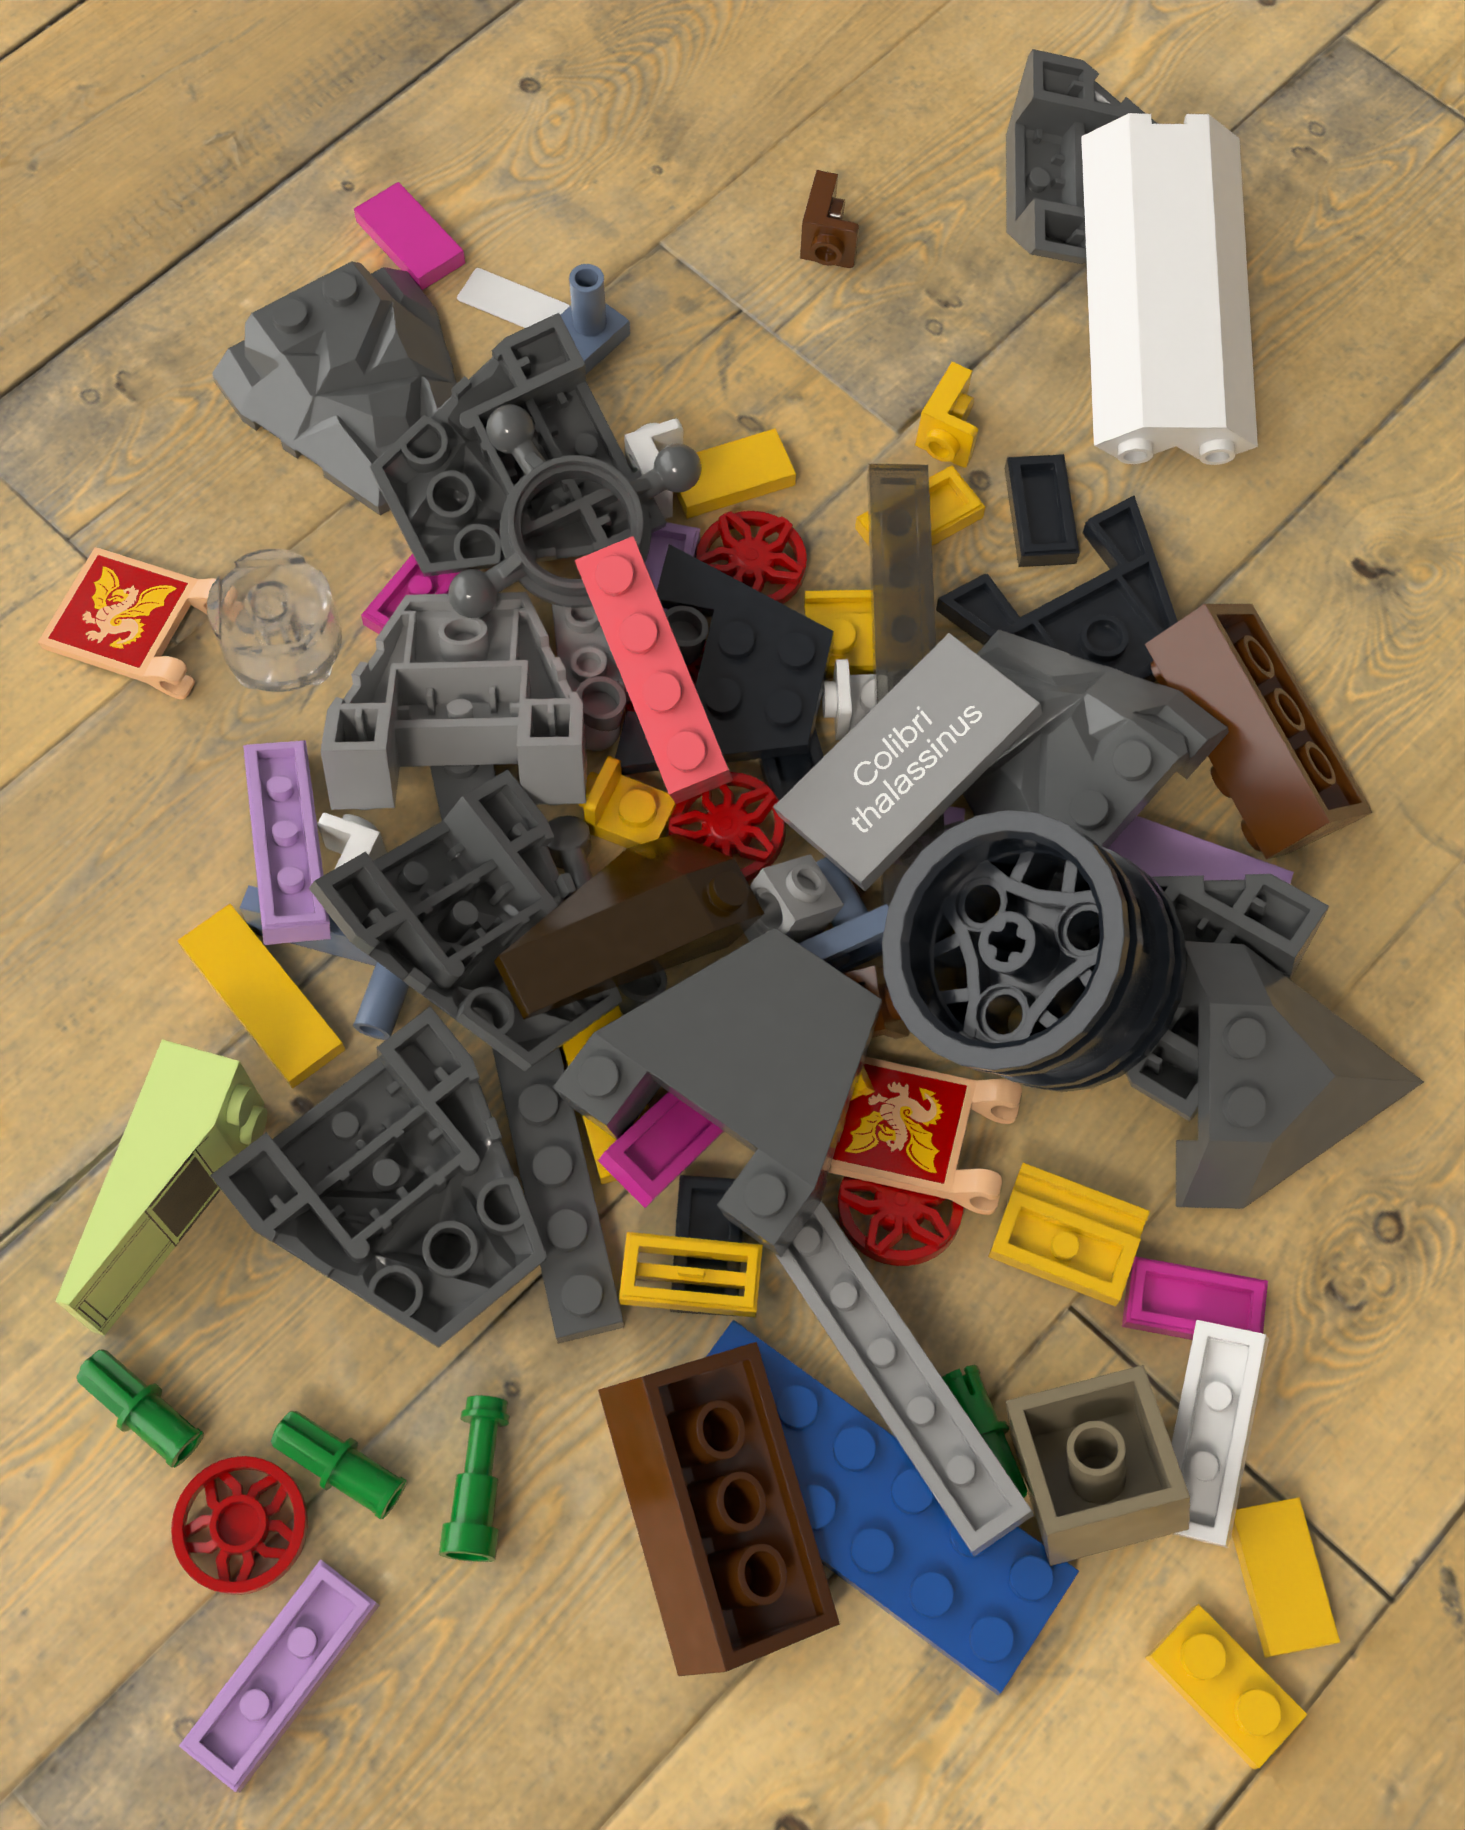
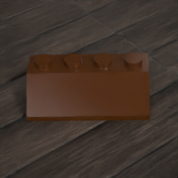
M1203 604L1145 644L1153 658L1151 670L1158 683L1179 690L1228 728L1229 733L1208 755L1213 765L1210 769L1211 776L1220 792L1226 797L1232 798L1243 818L1241 829L1246 840L1256 851L1262 852L1266 860L1290 854L1373 813L1253 604Z
M757 1342L598 1390L678 1676L727 1672L840 1625Z

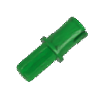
M103 1349L95 1352L80 1366V1371L76 1377L78 1383L118 1417L116 1426L123 1432L132 1430L162 1456L171 1468L182 1464L198 1447L204 1433L199 1428L196 1429L161 1398L162 1389L156 1383L147 1386L111 1353Z
M966 1366L964 1368V1375H962L959 1368L942 1376V1379L1022 1497L1025 1498L1027 1496V1488L1005 1437L1010 1428L1007 1422L998 1420L980 1377L981 1372L978 1366Z
M290 1411L286 1414L274 1430L271 1439L272 1446L321 1478L319 1483L321 1488L327 1491L332 1486L375 1513V1516L379 1519H384L390 1513L406 1487V1479L394 1475L359 1452L356 1440L349 1438L344 1442L298 1411Z

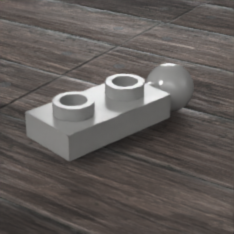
M552 604L557 657H560L566 669V680L572 692H576L583 681L595 676L608 677L617 682L621 678V674L593 606L568 608ZM584 724L586 749L601 751L612 746L619 737L621 725L616 730L608 732L599 731Z

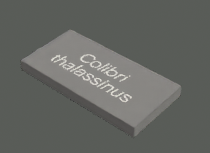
M948 633L773 807L783 821L866 891L1043 714L1041 705L970 648Z

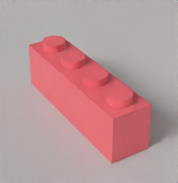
M634 536L574 560L667 791L675 804L734 781Z

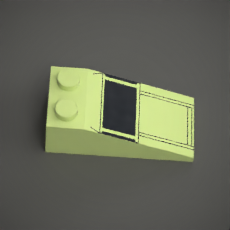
M161 1040L55 1301L90 1331L106 1335L220 1192L221 1189L210 1175L263 1135L267 1122V1109L264 1108L265 1103L240 1061Z

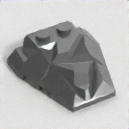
M353 261L251 313L245 322V340L228 348L212 372L215 384L245 424L256 431L260 427L269 431L281 440L283 450L297 459L304 455L322 468L324 478L379 515L386 513L390 508L369 466L423 415L430 417L452 396L451 389L457 384L437 309L407 271L386 267L370 273L361 263Z
M559 313L505 337L492 350L493 357L470 379L464 376L451 389L452 396L430 417L423 415L369 466L424 577L458 573L469 569H489L505 560L500 540L501 514L508 495L525 473L512 454L497 450L488 439L486 432L488 418L500 406L517 405L530 414L535 426L532 441L545 461L562 456L582 455L608 463L621 471L631 481L642 476L640 470L632 472L586 382V364ZM565 479L550 484L535 495L524 513L521 534L525 547L531 557L536 562L591 554L629 538L630 526L625 509L617 497L608 489L589 480ZM653 497L645 502L651 521V534L666 527L667 523Z
M998 629L977 655L1037 700L1041 705L1043 714L963 793V796L972 809L974 816L1004 810L1038 812L1072 826L1074 829L1087 835L1098 845L1108 849L1175 772H1178L1187 780L1229 731L1224 724L1179 690L1124 673L1108 666H1103ZM1064 873L1055 874L1053 879H1059V884H1063Z
M509 770L464 794L440 823L374 861L365 851L318 878L309 888L353 945L442 1009L523 1071H527L615 1009L623 1001L618 988L615 987L524 1020L494 962L502 952L577 891L570 873L559 875L547 845L555 838L548 820Z
M429 1006L376 1047L378 1056L376 1060L272 1139L267 1132L210 1176L256 1233L277 1244L307 1263L314 1270L337 1282L374 1308L437 1348H440L547 1260V1255L517 1176H514L501 1142L502 1135L495 1117H492L479 1083L480 1077L473 1058L431 1006Z

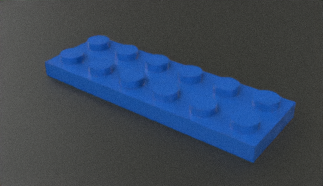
M732 1320L707 1356L757 1342L822 1564L995 1694H1001L1079 1573V1570L1068 1562L1050 1566L1044 1545L1019 1527H1016L992 1545L973 1556L896 1437L735 1320Z

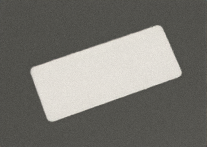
M476 268L457 296V300L524 328L554 314H561L569 307L564 302L481 268Z

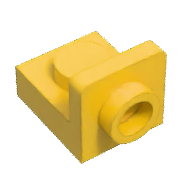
M951 362L921 412L915 446L925 450L930 456L939 461L952 462L966 468L972 458L978 434V428L966 422L975 400L974 397L967 395L973 371L955 362Z
M611 756L607 757L599 774L592 771L587 776L586 803L578 804L584 810V819L589 826L591 835L624 848L634 847L665 837L669 829V819L676 807L669 793L622 775L621 760Z

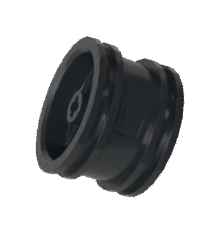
M1004 810L978 815L941 834L920 852L901 878L888 908L882 939L883 971L893 1006L909 1031L932 1052L961 1066L980 1072L997 1074L1012 1082L1031 1088L1056 1092L1095 1088L1121 1077L1145 1059L1169 1029L1182 999L1187 969L1185 939L1182 927L1172 902L1156 880L1132 861L1122 857L1115 851L1098 845L1087 835L1074 829L1072 826L1038 812ZM1064 873L1061 892L1049 891L1048 887L1054 875ZM1099 924V945L1090 950L1088 947L1090 932ZM1018 1005H1021L1023 1011L1022 1020L1019 1026L1010 1033L1008 1028L1009 1016Z

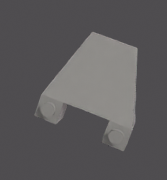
M527 592L497 593V600L493 609L480 618H468L457 613L450 604L448 594L406 595L375 639L377 650L369 662H360L351 674L353 685L344 698L336 697L327 709L321 744V757L331 810L395 808L400 767L518 764L520 786L535 805L586 803L587 754L583 703L577 691L572 692L566 680V669L560 657L555 658L549 646V636Z

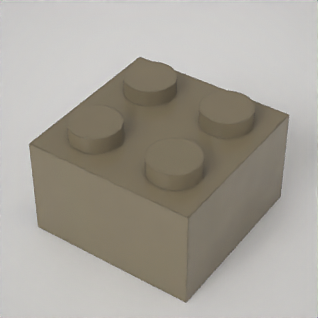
M1144 1365L1006 1401L1010 1436L1050 1566L1189 1530L1190 1495Z

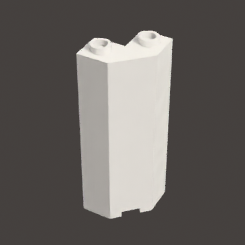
M1128 113L1082 136L1094 446L1116 457L1125 464L1147 462L1152 459L1153 454L1175 446L1199 459L1202 463L1209 465L1225 464L1232 461L1236 454L1258 447L1239 137L1209 114H1186L1184 124H1152L1151 114Z

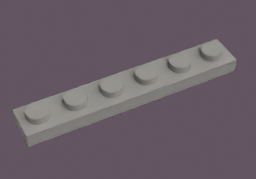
M821 1201L783 1256L780 1258L776 1255V1257L973 1556H975L1034 1516L1033 1512Z

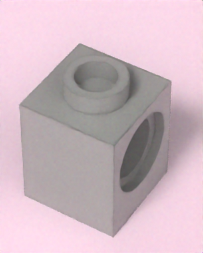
M811 854L762 868L751 883L750 888L765 914L747 929L744 934L750 942L767 931L776 928L795 942L801 943L823 933L844 904Z

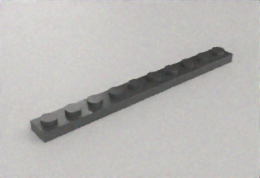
M493 765L430 766L442 821L464 794L496 777ZM492 1048L525 1199L547 1255V1260L540 1267L557 1343L624 1328L574 1109L553 1088L565 1072L560 1049H556L527 1071H523Z

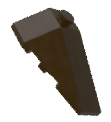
M672 834L627 848L502 952L494 962L525 1020L727 948L765 913L735 858L679 834Z

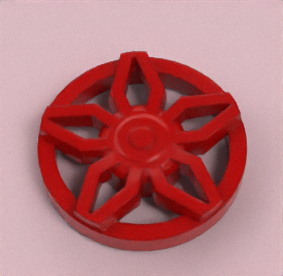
M730 511L724 513L705 531L700 539L696 558L759 592L763 591L764 583L767 581L771 584H786L777 592L767 595L782 604L789 601L797 593L806 573V549L800 535L793 528V524L783 516L777 517L761 511H741L736 513ZM750 526L760 527L756 537H752ZM735 528L744 538L737 541L731 536L730 530ZM773 533L779 534L776 541L770 544L765 541V538ZM721 536L724 547L720 546L709 551L714 541ZM787 542L795 553L796 561L782 553ZM719 560H726V561H728V564H726V565L711 564V563H714V562L719 561ZM780 565L790 572L774 570V568Z
M730 772L734 781L717 787L724 795V803L714 805L712 803V790H709L676 804L669 819V835L679 834L730 857L739 854L742 858L754 860L755 862L741 869L748 882L755 879L762 868L771 866L778 858L786 838V822L777 815L773 807L779 800L769 786L751 775ZM728 786L743 787L752 791L741 794L735 803V795ZM702 796V806L707 813L698 810L687 812L692 804ZM764 798L754 812L747 813L745 809L749 804ZM772 810L775 827L772 840L770 841L759 827H755V825L761 824ZM696 822L702 823V829L698 831L682 828L684 825ZM752 838H756L765 851L748 847Z
M847 1176L843 1177L838 1196L839 1221L849 1241L867 1257L893 1266L918 1265L932 1260L944 1252L953 1242L959 1231L964 1207L951 1200L952 1216L948 1226H946L938 1211L933 1209V1207H938L946 1200L945 1198ZM851 1192H871L875 1197L874 1200H866ZM849 1207L864 1215H874L869 1222L867 1237L854 1223ZM924 1219L930 1221L938 1235L921 1227ZM881 1226L890 1233L881 1242L876 1244L878 1227ZM909 1233L912 1239L926 1244V1246L912 1250L891 1249L902 1240L903 1234Z
M237 1456L220 1460L199 1472L185 1487L176 1503L171 1525L172 1543L176 1557L192 1579L210 1590L229 1595H243L260 1591L282 1578L300 1556L308 1530L307 1507L303 1494L295 1481L272 1462L250 1456ZM255 1470L268 1474V1476L252 1484L247 1495H244L243 1485L229 1472ZM218 1477L232 1490L233 1494L219 1502L215 1480ZM280 1483L281 1486L271 1504L264 1507L258 1501L260 1495ZM205 1488L207 1506L213 1510L212 1514L201 1515L186 1525L193 1502ZM288 1495L294 1511L293 1531L282 1521L270 1520L269 1518L280 1512ZM209 1527L212 1540L207 1543L187 1542L188 1538ZM269 1532H278L290 1542L287 1549L268 1547L264 1542ZM221 1548L216 1558L219 1579L206 1574L196 1564L191 1553L212 1554ZM255 1550L264 1558L279 1559L269 1570L255 1578L249 1579L255 1566L253 1554ZM232 1555H242L244 1562L236 1581L232 1582L229 1561Z

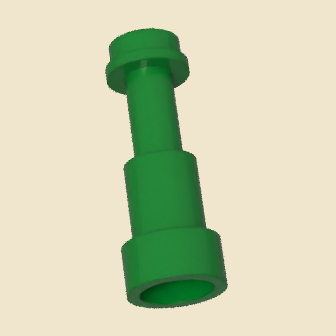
M484 1395L469 1396L466 1399L465 1409L461 1411L460 1419L470 1424L464 1473L456 1475L451 1519L449 1523L442 1525L439 1555L442 1557L468 1562H493L496 1560L499 1529L493 1527L498 1478L492 1476L498 1427L509 1425L510 1416L507 1414L508 1401Z

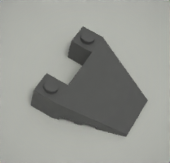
M773 928L594 1032L553 1088L570 1107L617 1140L633 1125L658 1089L662 1087L752 1150L754 1155L717 1206L726 1219L781 1258L821 1203L827 1184L826 1178L837 1143L840 1142L846 1122L847 1110L856 1082L858 1083L882 1006V999L776 928Z

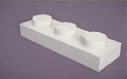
M1196 1320L1172 1439V1447L1190 1495L1189 1530L1174 1533V1535L1229 1548L1269 1342L1266 1334Z

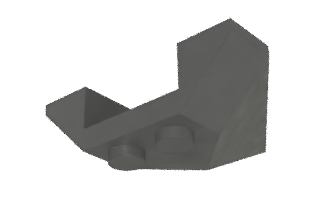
M1032 49L1028 55L1006 133V233L1031 255L1084 264L1087 262L1082 136L1128 113H1146L1127 97L1122 102H1119L1095 81L1099 73L1084 60ZM1151 118L1152 124H1158Z
M1245 874L1244 880L1205 881L1204 875L1152 877L1172 902L1182 927L1185 941L1244 944L1290 980L1329 908V905L1272 874ZM1052 879L1048 887L1049 891L1061 892L1062 884H1059V879ZM1099 924L1090 932L1088 938L1090 950L1099 945ZM1177 1008L1168 1031L1150 1054L1125 1073L1131 1087L1188 1121H1191L1198 1113L1199 1009Z
M1185 941L1187 969L1182 999L1178 1008L1199 1009L1198 1140H1176V1207L1243 1209L1424 1083L1415 1074L1246 945Z

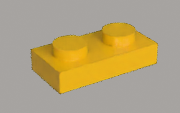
M1199 1604L1193 1606L1145 1657L1252 1769H1259L1308 1715Z

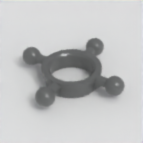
M509 404L498 407L492 412L487 421L486 432L488 439L497 450L512 454L525 473L508 495L501 514L500 540L505 560L486 572L469 569L457 574L449 586L448 596L450 604L457 613L464 617H483L495 606L497 593L518 581L530 593L548 603L568 608L593 606L582 579L563 578L548 572L538 565L527 551L521 534V526L524 513L531 500L545 487L565 479H584L602 485L617 497L625 509L629 520L630 537L634 536L644 562H646L651 542V521L645 502L665 490L680 493L694 487L702 471L699 456L687 445H668L657 454L654 468L634 481H631L621 471L608 463L588 456L569 455L545 461L532 441L535 426L530 414L517 405Z

